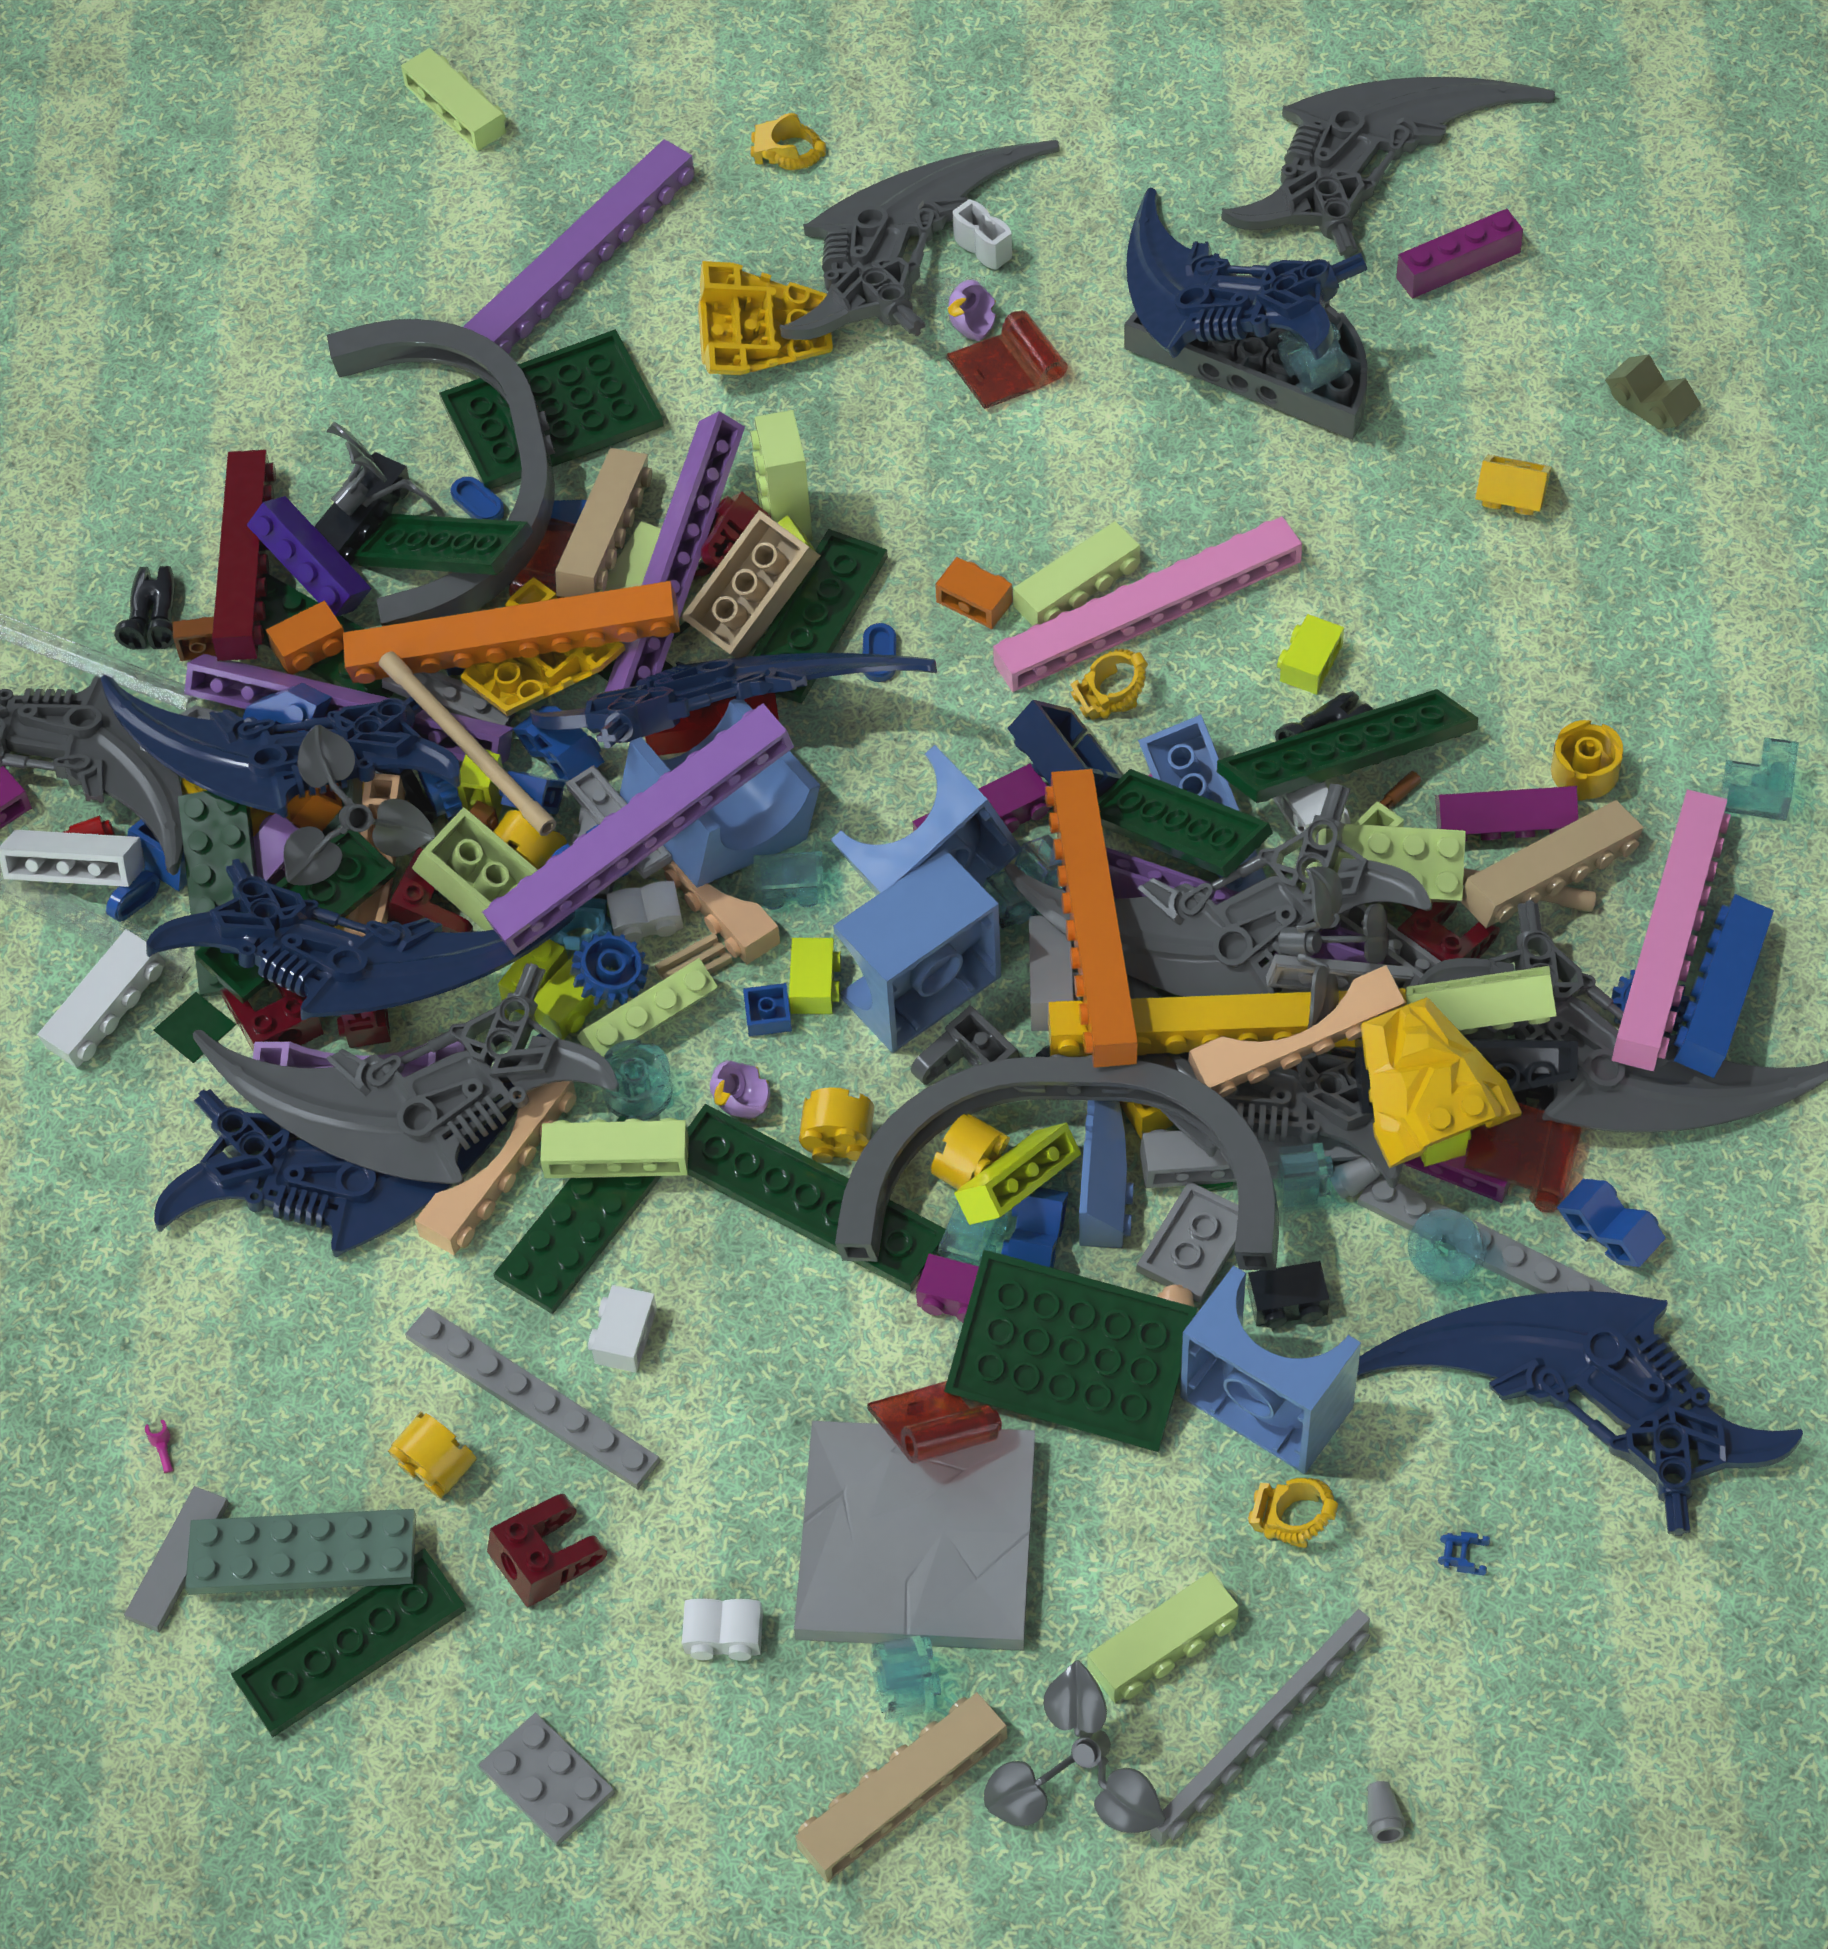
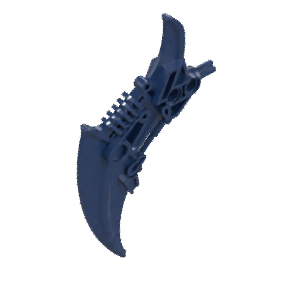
M1151 187L1147 189L1130 233L1126 262L1127 282L1130 297L1138 318L1147 333L1158 345L1168 352L1172 358H1175L1188 343L1195 339H1199L1202 342L1208 340L1224 341L1226 339L1242 340L1246 338L1248 332H1255L1257 337H1264L1270 333L1271 328H1282L1299 335L1307 343L1315 359L1323 357L1330 348L1334 338V331L1325 311V302L1331 300L1337 294L1338 288H1340L1339 282L1367 270L1361 252L1333 265H1330L1329 261L1327 262L1323 259L1312 261L1280 260L1271 263L1269 266L1230 265L1228 259L1220 258L1218 253L1212 255L1208 241H1205V243L1194 241L1191 249L1176 241L1167 232L1159 219L1157 191ZM1233 273H1234V274H1249V275H1252L1253 277H1261V279H1260V278H1251V277H1237V276H1233Z
M859 653L779 654L717 659L691 664L676 662V667L640 679L634 687L595 694L587 701L585 708L555 712H537L532 709L530 710L532 724L541 729L587 728L592 733H599L596 736L597 742H604L605 748H611L616 743H627L639 737L673 728L680 723V718L690 716L691 711L710 706L713 702L735 696L736 700H743L756 695L795 690L796 687L807 686V680L845 674L896 670L937 673L935 659Z
M105 674L101 677L105 697L121 725L145 751L161 764L189 782L213 794L242 805L276 813L283 818L288 816V803L296 795H298L299 799L305 798V791H308L309 796L316 795L315 788L309 786L302 779L297 764L300 745L306 734L315 725H322L329 731L343 737L354 751L355 765L353 771L346 779L335 780L336 783H339L341 789L347 788V780L359 778L362 782L372 781L375 778V771L400 774L406 769L437 776L448 781L455 788L461 784L460 766L457 757L441 745L421 738L411 728L415 723V715L423 710L411 696L405 701L390 698L377 703L346 706L340 711H330L327 717L275 725V722L271 719L257 720L254 717H247L244 720L228 709L218 713L214 711L209 712L210 720L173 713L134 697L122 689L112 677ZM305 730L304 732H295V733H286V734H277V735H276V733H283V732H291V731ZM328 782L326 785H328L330 791L332 792L333 790L331 789ZM326 785L318 788L320 794L326 793Z
M239 859L232 860L231 866H226V872L234 885L232 890L234 899L209 912L183 916L160 925L152 932L146 942V954L150 957L155 953L166 950L196 946L216 947L220 949L221 953L239 954L240 966L251 968L256 965L259 967L258 973L261 977L285 989L287 988V990L303 998L307 997L301 1005V1020H305L311 1017L349 1015L392 1008L430 998L472 983L508 966L545 943L575 918V911L519 953L513 955L494 930L448 933L442 932L441 923H433L428 918L404 925L395 921L387 924L369 921L365 925L341 917L339 913L318 907V902L315 900H303L299 893L272 885L261 877L252 876L246 863H241ZM315 920H318V921H321V922H324V923H327V924H330V925H333V926H338V925H340V926H343V927H346V928H349V929H352V930H355V931L364 933V934H366V935H365L364 937H361V936H358V935H355V934H352V933H349V932H346V931H342V930H339V929H336V928H333V927H330V926H327V925H324V924L315 922Z
M511 1082L503 1083L508 1091L514 1087ZM203 1089L198 1093L199 1097L194 1100V1103L212 1121L211 1129L219 1138L200 1163L178 1176L163 1190L156 1203L154 1223L156 1229L162 1232L173 1221L199 1206L218 1200L243 1199L246 1200L249 1210L255 1213L262 1211L267 1206L273 1208V1217L277 1219L284 1217V1220L292 1222L295 1218L296 1223L303 1224L305 1222L308 1226L316 1224V1227L324 1229L327 1225L333 1233L331 1249L333 1256L337 1258L341 1254L359 1247L407 1221L424 1209L435 1193L447 1190L453 1184L430 1183L398 1178L344 1161L304 1140H295L297 1136L282 1128L264 1114L249 1113L235 1107H227L211 1089L207 1091ZM502 1097L501 1099H499L498 1101H496L495 1104H497L499 1101H501V1100L504 1099V1098ZM511 1105L502 1112L507 1120L504 1124L497 1117L493 1119L498 1127L494 1131L487 1123L484 1126L489 1133L487 1136L483 1137L479 1130L475 1132V1135L480 1140L476 1144L470 1137L466 1140L470 1148L465 1150L462 1146L458 1155V1166L462 1175L491 1146L518 1109L517 1107ZM234 1128H240V1130L236 1132H229ZM453 1133L450 1134L448 1137H446L444 1140H446V1139H448L449 1137H451V1136L453 1135ZM267 1135H274L270 1139L267 1137ZM225 1149L233 1158H228L222 1151ZM255 1151H262V1152H261L260 1154H258V1155H253V1156L250 1155L251 1153H253V1152H255Z
M1596 1291L1540 1293L1501 1299L1461 1309L1424 1322L1386 1340L1359 1357L1357 1378L1371 1372L1401 1367H1442L1465 1370L1494 1378L1493 1381L1489 1382V1389L1494 1391L1502 1401L1529 1396L1538 1404L1550 1401L1558 1409L1566 1408L1588 1426V1430L1609 1447L1610 1454L1626 1459L1656 1486L1658 1498L1665 1504L1667 1532L1675 1536H1682L1683 1533L1691 1532L1687 1500L1692 1497L1691 1480L1725 1468H1759L1774 1465L1787 1458L1797 1448L1803 1436L1801 1429L1768 1431L1743 1427L1722 1418L1708 1407L1710 1401L1708 1390L1701 1387L1694 1389L1689 1383L1695 1375L1693 1370L1686 1368L1687 1364L1684 1360H1678L1680 1356L1676 1351H1671V1345L1664 1342L1665 1339L1661 1334L1654 1335L1655 1323L1667 1311V1300ZM1575 1389L1615 1422L1627 1429L1626 1433L1618 1436L1615 1435L1599 1420H1594L1569 1399V1393ZM1690 1404L1692 1409L1686 1410L1684 1407ZM1667 1438L1673 1439L1679 1446L1676 1448H1666L1660 1441ZM1635 1446H1652L1653 1462ZM1689 1449L1697 1451L1698 1464L1701 1466L1691 1469ZM1671 1473L1677 1474L1683 1481L1672 1484L1667 1482L1664 1476Z

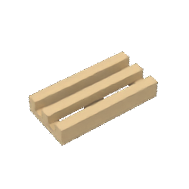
M712 933L655 964V970L661 979L664 980L698 958L704 963L719 955V958L704 965L708 972L712 974L731 964L732 957L729 952L725 951L724 945L719 943L717 935Z

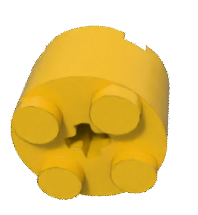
M1579 720L1565 726L1560 731L1555 742L1551 763V775L1557 787L1577 786L1578 801L1599 798L1609 793L1618 782L1621 768L1623 743L1620 736L1610 726L1603 723L1602 727L1591 724V720Z
M518 810L508 811L493 831L537 870L546 864L556 850L567 844L566 838L556 831L541 836L522 816L521 811Z
M830 1087L812 1091L810 1098L807 1099L805 1097L803 1102L799 1134L800 1144L812 1153L813 1160L820 1163H830L833 1161V1157L857 1161L863 1149L871 1140L874 1117L873 1102L863 1094H860L859 1099L849 1096V1090L844 1088Z
M963 1114L953 1123L942 1141L947 1144L943 1154L938 1151L936 1152L931 1166V1174L958 1190L1002 1156V1153L1008 1146L1010 1137L975 1116Z
M422 1411L410 1422L388 1450V1453L398 1461L397 1465L412 1478L418 1476L425 1482L424 1486L439 1499L448 1494L477 1460L476 1456L466 1445L461 1449L458 1448L460 1444L455 1439L456 1436L429 1414L425 1413L424 1415Z

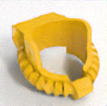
M795 113L784 114L777 120L755 125V132L751 133V140L754 143V146H751V157H754L755 164H763V158L769 160L770 164H778L783 169L797 170L813 166L821 157L826 155V143L821 141L813 129L801 124L798 115ZM801 138L808 141L814 149L811 148L807 153L799 155L795 145H779L777 143L780 140Z
M1115 649L1114 652L1109 651V653H1105L1096 659L1090 667V672L1084 675L1085 678L1082 680V683H1079L1077 679L1070 684L1073 689L1070 693L1076 703L1081 702L1082 706L1079 709L1084 717H1090L1091 720L1100 717L1107 719L1112 712H1126L1136 708L1138 694H1141V688H1144L1145 669L1148 663L1142 653H1134L1128 649ZM1127 663L1134 666L1133 679L1125 689L1117 693H1109L1108 696L1100 693V686L1103 681L1118 672L1116 664Z
M1290 1479L1286 1481L1287 1485L1277 1484L1275 1489L1271 1487L1270 1483H1260L1259 1489L1254 1493L1255 1504L1253 1511L1249 1513L1248 1522L1255 1531L1264 1533V1536L1269 1540L1277 1538L1284 1543L1288 1542V1544L1306 1548L1308 1545L1307 1539L1311 1540L1314 1535L1316 1537L1318 1532H1322L1324 1530L1323 1527L1328 1525V1520H1334L1339 1504L1334 1501V1495L1330 1487L1319 1479ZM1268 1497H1269V1501H1268V1505H1267L1265 1517H1264V1520H1263V1523H1262V1519H1263V1516H1264V1512H1265L1267 1500H1268ZM1319 1497H1321L1323 1502L1321 1514H1317L1310 1522L1299 1526H1291L1282 1522L1284 1511L1292 1503L1300 1500L1319 1502Z

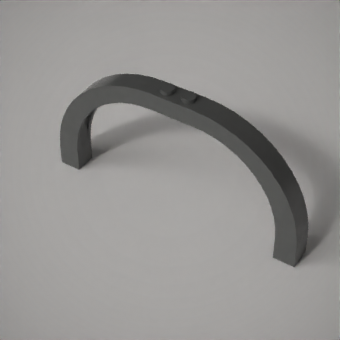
M395 319L356 326L328 334L327 340L331 360L339 377L391 364L407 362L439 363L463 369L480 377L496 389L509 405L520 452L522 475L519 495L508 520L527 521L533 533L524 542V546L507 562L505 569L497 575L452 572L431 583L377 598L382 626L464 614L478 610L499 595L522 572L536 553L547 531L552 515L555 494L554 474L550 455L555 454L551 436H545L544 431L550 430L545 411L539 412L531 387L514 359L496 343L470 329L436 320Z
M1057 1054L1050 1057L1011 1058L974 1066L936 1082L902 1105L876 1131L863 1149L851 1172L844 1191L835 1241L842 1261L878 1262L888 1202L901 1174L916 1154L937 1134L952 1125L961 1115L965 1114L968 1116V1114L971 1115L986 1108L1024 1100L1133 1102L1169 1112L1197 1128L1221 1152L1237 1182L1238 1220L1234 1252L1240 1270H1276L1279 1212L1271 1172L1257 1137L1244 1118L1217 1092L1184 1073L1155 1063L1137 1060V1064L1093 1068L1091 1055L1086 1057H1067Z

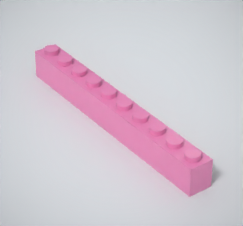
M1283 516L1272 521L1263 522L1255 529L1243 534H1237L1226 542L1214 547H1208L1197 555L1188 559H1181L1168 568L1159 572H1152L1139 581L1130 585H1123L1110 594L1101 598H1094L1081 607L1072 611H1065L1050 621L1036 624L1021 634L1001 640L993 646L994 665L1011 691L1015 692L1300 563L1302 543Z
M1688 789L1686 791L1612 1056V1061L1654 1072L1657 1059H1665L1670 1038L1664 1037V1033H1672L1677 1012L1671 1011L1672 1006L1679 1007L1684 986L1678 985L1679 980L1686 982L1691 961L1685 960V956L1693 957L1698 936L1692 935V931L1700 932L1705 912L1698 910L1699 905L1707 906L1711 886H1707L1705 883L1706 881L1713 882L1718 862L1712 861V858H1720L1725 838L1718 836L1719 833H1727L1731 814L1725 813L1728 800L1726 798Z

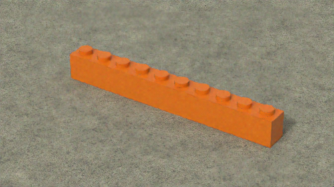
M671 581L344 632L345 669L353 683L367 684L377 679L390 677L379 666L381 657L390 651L395 652L412 670L413 674L422 672L436 673L441 669L454 667L468 668L473 664L486 662L500 663L506 659L517 657L532 658L538 654L549 652L564 653L571 649L587 646L596 648L606 643L619 641L633 642L638 638L665 637L670 633L680 632L677 596Z
M1093 769L1051 772V786L1045 787V800L1047 807H1053V813H1049L1051 834L1057 833L1058 838L1053 839V851L1055 860H1061L1062 866H1057L1059 887H1065L1066 893L1061 894L1063 914L1070 915V920H1066L1067 941H1074V947L1070 948L1071 968L1078 969L1079 975L1074 976L1076 997L1083 998V1003L1079 1004L1080 1025H1087L1088 1032H1083L1085 1054L1091 1053L1093 1068L1137 1064L1138 1041Z

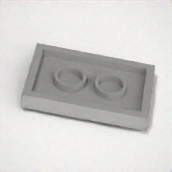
M1188 1181L1137 1263L1136 1272L1165 1286L1182 1285L1184 1288L1191 1290L1193 1300L1201 1303L1235 1248L1238 1205Z
M536 1712L478 1764L480 1770L557 1847L615 1794L614 1789Z

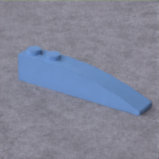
M1202 715L1138 740L1153 778L1240 811L1229 782L1216 772L1217 760L1220 759ZM1256 850L1243 863L1257 856ZM1263 867L1244 878L1240 877L1227 884L1226 887L1241 892L1266 879Z
M1088 1100L1079 1207V1246L1123 1248V1237L1131 1236L1132 1215L1125 1214V1205L1133 1204L1134 1183L1127 1182L1126 1140L1119 1101Z

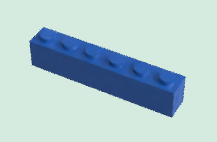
M1737 894L1733 896L1729 906L1722 904L1714 921V924L1719 925V929H1713L1706 945L1707 948L1711 949V952L1705 953L1698 968V971L1703 973V976L1696 978L1690 992V996L1695 998L1694 1002H1688L1681 1018L1682 1021L1687 1022L1686 1026H1680L1673 1045L1678 1047L1674 1058L1675 1062L1712 1078L1715 1077L1726 1058L1774 910Z

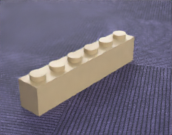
M610 448L556 568V596L571 597L605 590L608 581L609 569H614L616 564L618 548L622 549L625 544L626 529L633 526L635 508H640L642 505L644 487H649L651 484L652 468H648V454Z
M1615 800L1468 877L1463 888L1462 901L1460 902L1485 928L1497 922L1504 923L1518 911L1517 905L1519 903H1526L1528 900L1537 903L1547 895L1554 896L1564 886L1573 881L1579 883L1590 872L1596 869H1605L1616 858L1622 855L1624 857L1631 855L1639 846L1638 839L1644 827Z
M978 1692L969 1699L966 1697L959 1699L952 1705L949 1714L939 1722L932 1721L921 1730L917 1740L909 1746L904 1744L897 1748L889 1757V1762L879 1770L874 1768L868 1771L860 1779L859 1786L849 1794L843 1792L835 1797L829 1804V1809L820 1817L816 1818V1816H813L806 1820L800 1826L798 1834L795 1836L797 1848L826 1883L829 1882L1007 1739V1725Z

